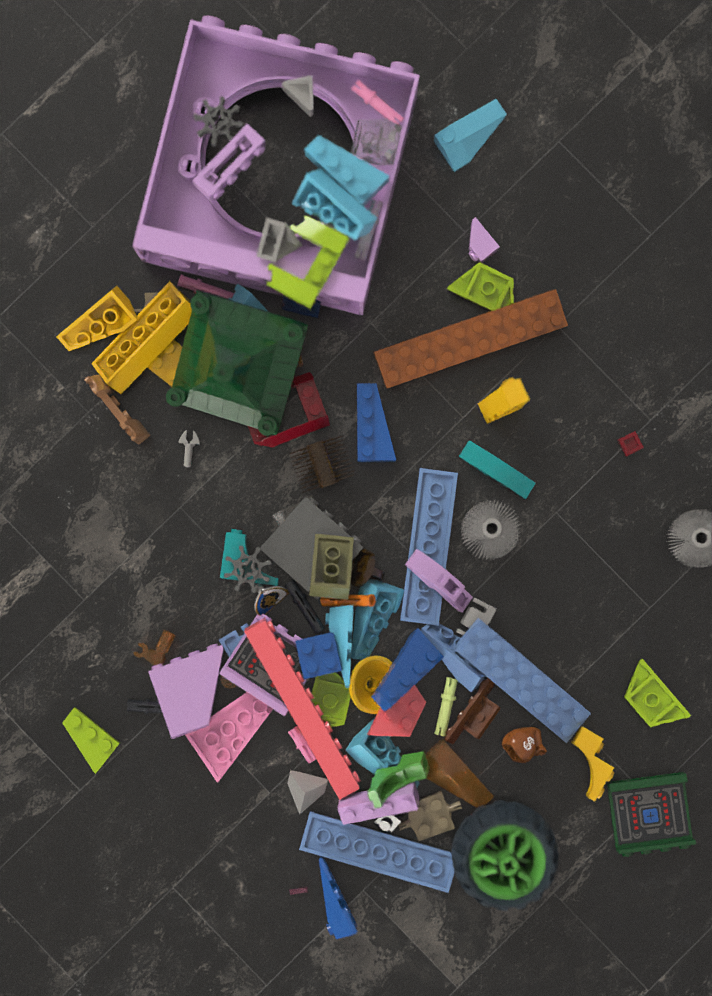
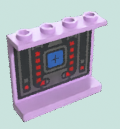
M257 614L251 625L263 618H266L268 622L272 621V619L265 614L261 616ZM280 624L277 627L274 625L276 629L274 634L277 639L281 638L286 648L283 650L286 655L290 654L293 658L295 671H300L302 674L295 641L302 638L294 635V637L287 634L288 629ZM244 634L219 674L285 716L288 708L249 639Z

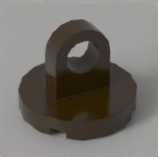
M362 549L359 555L352 560L350 584L361 587L367 583L369 578L383 581L385 572L375 568L374 553Z

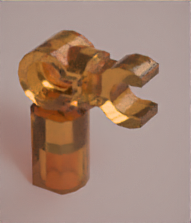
M164 630L156 645V650L152 648L149 650L146 644L138 643L143 648V652L141 654L134 652L133 654L136 657H145V660L154 666L163 664L165 662L164 653L168 652L176 635Z

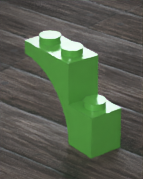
M424 751L402 755L398 766L376 770L370 789H368V797L373 802L374 808L382 807L387 798L399 788L427 778L430 766Z

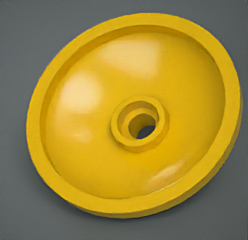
M368 656L362 659L351 673L350 696L354 704L363 712L377 714L380 709L372 695L392 664L385 657Z

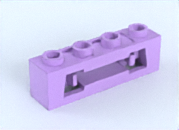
M247 124L192 180L194 186L210 201L214 198L218 199L223 194V189L228 184L231 185L238 178L237 174L241 170L245 171L251 165V160L263 153L265 150V140ZM240 146V149L243 151L242 154L221 174V179L219 180L216 174L238 152L237 148Z

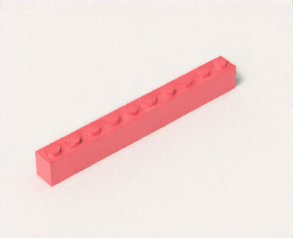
M263 618L245 628L244 632L340 800L360 789L359 782L361 779L356 771L352 772L350 768L352 763L347 754L343 756L340 750L342 745L338 738H333L331 734L333 730L329 722H324L321 716L324 714L320 706H315L312 699L314 696L309 688L305 689L302 683L305 680L300 671H295L293 658L290 654L286 655L283 650L286 648L281 638L277 639L274 634L276 629L272 621L268 622L266 618Z

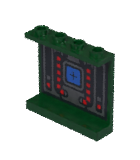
M678 772L607 782L615 847L618 854L626 857L634 855L633 852L641 851V854L653 853L655 849L671 851L672 847L678 846L680 849L691 848V845L696 844L691 830L685 782H688L686 773Z

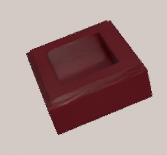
M636 431L618 439L626 457L644 448Z

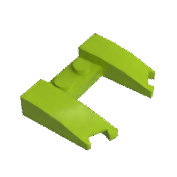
M305 216L303 223L297 227L292 225L290 229L297 235L321 247V250L304 280L269 263L268 270L272 271V281L267 282V285L311 309L347 246L349 237Z

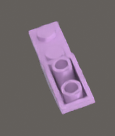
M416 549L405 564L428 587L435 589L458 612L463 613L473 598L464 589L465 586L421 551Z

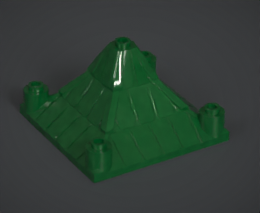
M197 290L196 295L190 302L192 313L173 385L166 394L167 402L174 407L183 405L254 427L266 436L277 435L309 324Z

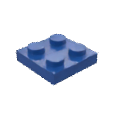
M333 632L295 641L304 680L342 671Z

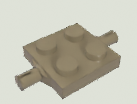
M442 791L419 799L418 810L409 811L408 820L401 822L398 825L401 831L411 827L416 833L418 842L455 829L451 819V812L462 809L460 801L448 805Z

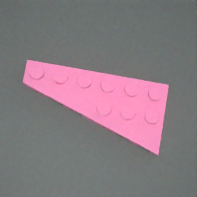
M248 692L211 716L209 726L185 734L217 783L273 710V708Z

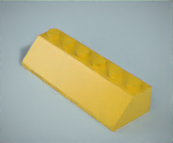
M169 281L137 315L138 319L121 332L91 363L106 384L120 394L142 374L189 324L192 313L191 301L172 282Z

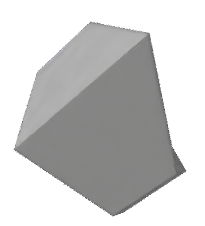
M312 75L285 81L282 84L283 91L311 117L313 115Z
M266 218L256 257L276 262L300 248L302 244L286 223Z
M290 770L287 784L299 814L325 793L328 779Z

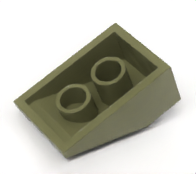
M315 534L309 596L348 600L353 537Z

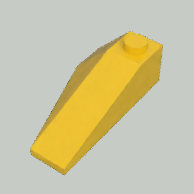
M116 286L62 331L57 338L68 351H71L110 335L123 332L138 318L130 300Z

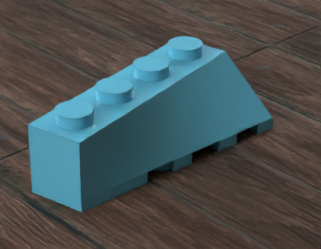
M321 168L306 174L292 202L294 206L304 208L305 212L310 215L315 214L324 223L334 225L335 229L355 240L369 234L377 220L372 213Z

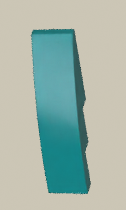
M471 441L467 442L459 455L461 459L524 499L528 497L536 484L507 463Z

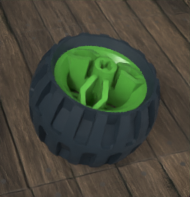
M494 801L493 804L482 805L476 808L470 816H467L462 821L453 840L452 863L459 883L466 893L478 903L486 907L492 906L502 911H507L508 908L513 907L522 909L526 907L527 903L539 900L543 896V892L552 885L559 863L558 845L549 824L535 810L514 801ZM486 843H487V844H488L489 846H491L494 850L489 849V848H486V847H484V846H485ZM517 861L523 862L525 865L522 866Z

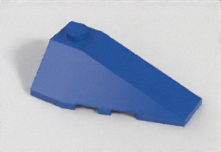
M320 856L321 878L329 923L326 927L330 935L334 934L336 939L356 934L357 923L325 858Z

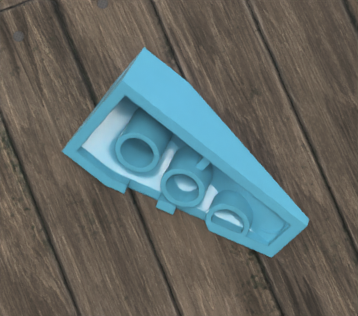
M353 605L331 607L330 613H326L325 624L329 625V632L334 633L345 688L350 686Z

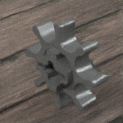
M223 96L220 97V103L217 107H211L207 100H203L207 113L203 116L194 114L195 121H201L205 124L202 130L197 131L198 137L202 138L207 133L212 134L213 140L211 143L213 147L217 146V139L221 136L227 137L230 142L233 139L229 134L232 128L243 129L242 122L232 120V116L240 111L239 106L235 105L231 110L225 109L223 107L225 103ZM220 115L222 122H219V125L216 128L215 122L218 121Z
M239 546L241 557L238 560H233L229 556L226 557L227 561L234 564V570L231 573H225L224 577L228 578L234 575L238 578V585L235 587L236 591H239L241 585L247 582L251 585L252 592L255 593L257 589L254 583L258 578H262L266 582L270 581L269 577L262 575L261 570L263 566L271 565V561L268 560L264 563L258 561L257 555L261 551L259 547L256 548L253 555L248 556L244 552V546ZM251 561H253L251 564V569L253 570L252 573L248 572L247 575L243 577L245 574L243 566H248L251 563Z

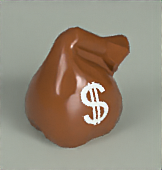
M536 727L514 729L507 733L502 740V747L515 762L527 763L534 755L542 756L547 752L542 744L541 731Z

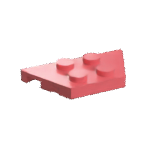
M414 685L388 710L383 711L380 707L367 735L410 737L426 704L417 687Z

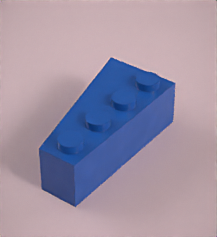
M357 384L358 462H396L377 384Z
M419 628L409 635L408 640L399 651L395 661L391 664L387 674L383 677L372 695V698L383 711L391 708L444 657Z

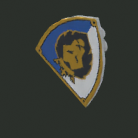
M257 584L255 588L259 594L255 601V612L259 616L262 614L266 615L290 593L281 586L265 589L262 584Z

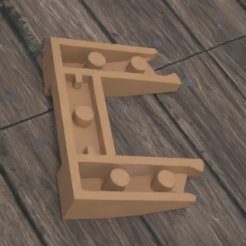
M93 375L84 379L92 391L102 399L120 422L119 425L126 430L135 443L139 445L150 436L139 420L132 419L126 410L123 412L118 407L120 405L119 401L114 395L110 397L115 390L107 385L100 375Z

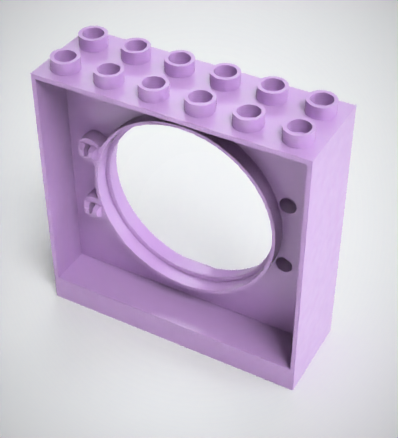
M203 16L201 22L190 20L133 243L134 250L141 261L235 285L239 284L244 287L283 296L282 293L267 285V282L272 281V271L268 270L269 263L304 280L321 247L294 234L302 244L300 248L276 262L256 257L262 233L251 230L235 221L224 211L215 198L210 201L194 186L192 180L206 167V150L211 135L207 133L202 138L198 137L197 131L202 130L205 124L201 121H195L194 114L205 115L201 114L202 107L204 106L203 100H207L211 107H217L220 103V97L223 96L225 98L223 107L228 109L239 99L251 93L268 88H282V84L285 81L312 75L313 95L329 104L345 122L353 140L355 156L390 176L389 182L365 206L377 218L370 233L356 240L349 237L347 246L316 299L321 301L322 306L363 315L417 98L419 75L413 74L414 68L403 62H392L390 68L376 65V59L365 53L356 52L353 54L352 59L337 55L338 49L328 44L317 43L315 49L299 46L300 40L287 34H279L277 40L262 37L263 32L260 29L250 25H241L239 31L224 28L225 22L212 16ZM358 80L371 91L377 92L376 95L404 117L402 123L394 118L400 124L397 128L370 104L366 105L364 103L365 100L351 90L354 85L361 90L356 85ZM369 150L373 151L371 159H368ZM191 163L190 172H187L188 164ZM322 222L323 224L335 229L334 225Z

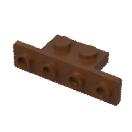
M488 677L481 682L478 692L469 699L466 709L459 713L454 726L447 730L445 737L447 742L454 744L464 729L479 740L501 709L486 698L496 685Z

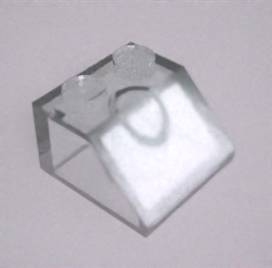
M386 118L358 120L351 154L367 163L393 165L402 126Z

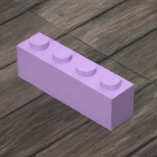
M412 782L392 793L382 807L374 808L373 802L369 800L367 790L349 794L340 799L337 809L342 823L345 825L418 810L420 797L415 782Z

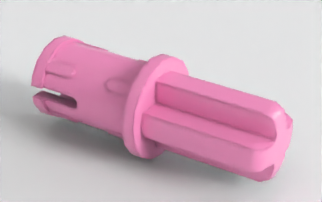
M296 726L288 733L297 746L296 749L299 748L306 761L312 763L316 760V757L299 727Z

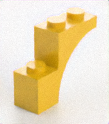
M580 726L572 743L583 752L588 761L591 777L586 796L595 801L603 795L605 790L603 786L606 781L609 782L612 779L614 767L594 756L595 753L601 751L604 745L602 743L603 738Z

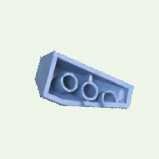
M426 624L420 630L444 656L442 661L456 680L470 692H473L487 678L485 674L453 648L461 639L454 635L453 630L441 624Z

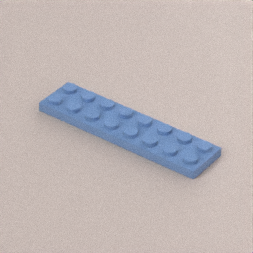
M419 469L408 560L417 549L446 569L458 473ZM407 567L400 621L439 625L442 596L435 589L428 587Z
M479 618L476 619L453 647L566 743L591 714Z
M311 811L309 813L299 850L449 893L454 875L452 852L353 823L343 825L342 820Z

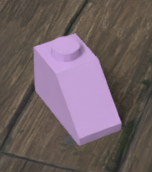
M475 217L471 223L468 249L470 252L468 254L474 262L483 263L498 251L499 245Z

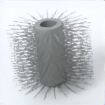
M489 501L488 504L485 502L486 505L483 504L484 506L478 504L477 507H472L471 511H468L469 519L466 514L464 523H462L465 527H461L464 530L461 531L464 532L462 533L464 535L463 539H466L463 543L470 541L465 546L475 541L468 547L469 549L482 538L479 558L484 551L483 558L485 555L489 558L490 554V560L491 556L495 559V557L508 554L506 551L510 552L514 548L517 538L516 534L518 535L514 531L521 532L519 528H516L518 526L515 525L519 521L513 522L518 517L510 520L515 516L513 515L506 519L513 512L500 522L498 521L502 509L500 510L501 504L497 509L498 502L495 505V501H493L492 505ZM486 527H492L495 533L489 534Z
M697 509L696 515L692 518L691 516L695 510L688 511V515L685 513L683 517H678L681 520H678L680 526L675 520L676 523H674V527L671 529L675 532L667 535L678 536L668 538L681 539L672 541L685 542L669 548L679 547L671 551H677V553H674L677 555L675 558L686 557L677 561H689L687 564H694L695 567H699V561L703 559L702 567L704 561L712 555V515H708L710 512L700 509V516L698 518L699 509ZM697 534L701 538L700 543L696 541ZM691 558L697 561V566Z

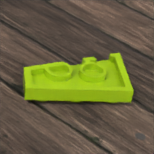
M76 707L73 708L62 722L96 774L120 742Z

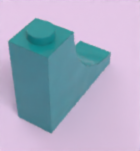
M231 529V533L226 532L220 578L238 580L234 575L225 578L224 574L231 573L234 570V564L227 561L226 557L229 556L233 560H238L241 557L239 546H244V552L249 556L246 544L247 535L242 534V530ZM251 561V563L248 566H243V569L245 570V574L243 577H245V575H247L248 572L252 573L253 570L251 569V564L253 561ZM262 572V575L269 577L270 581L266 582L262 578H258L255 583L278 586L279 578Z

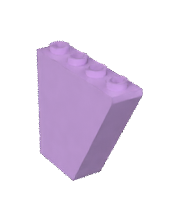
M210 645L206 651L201 653L199 650L191 652L187 658L181 659V657L170 660V664L163 666L161 663L151 667L152 670L148 671L172 739L209 726L224 653L222 645Z

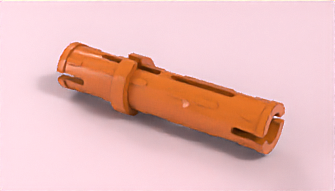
M372 594L349 595L348 600L321 597L320 602L324 607L347 605L373 607L376 599Z

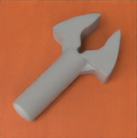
M186 430L181 435L179 443H183L185 446L184 466L191 467L193 447L196 444L200 445V441L195 431H193V440L189 443L186 439Z

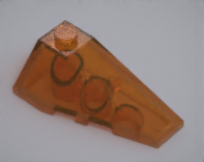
M443 738L425 753L430 766L426 779L476 808L485 805L494 797Z

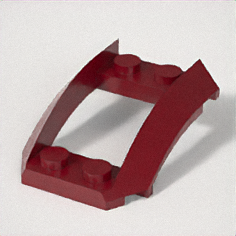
M311 372L294 377L291 389L296 388L308 422L273 436L263 435L258 429L248 426L255 445L273 448L292 439L330 426L328 415L325 412Z

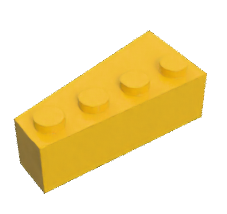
M510 378L504 381L499 389L480 401L478 406L486 423L489 424L522 409L529 401V398L520 378L517 380Z

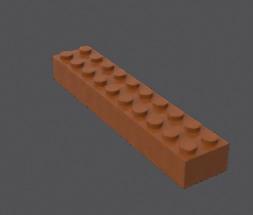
M554 289L373 351L384 386L385 388H390L568 326L557 290Z

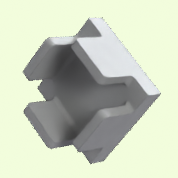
M473 598L472 601L484 607V611L481 612L473 607H468L460 623L470 628L476 619L479 618L488 625L496 608L477 598ZM458 628L456 630V632L461 635H464L466 633Z

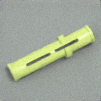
M446 677L444 693L441 694L440 712L434 732L436 735L446 736L453 701L456 700L455 691L458 681L455 678Z

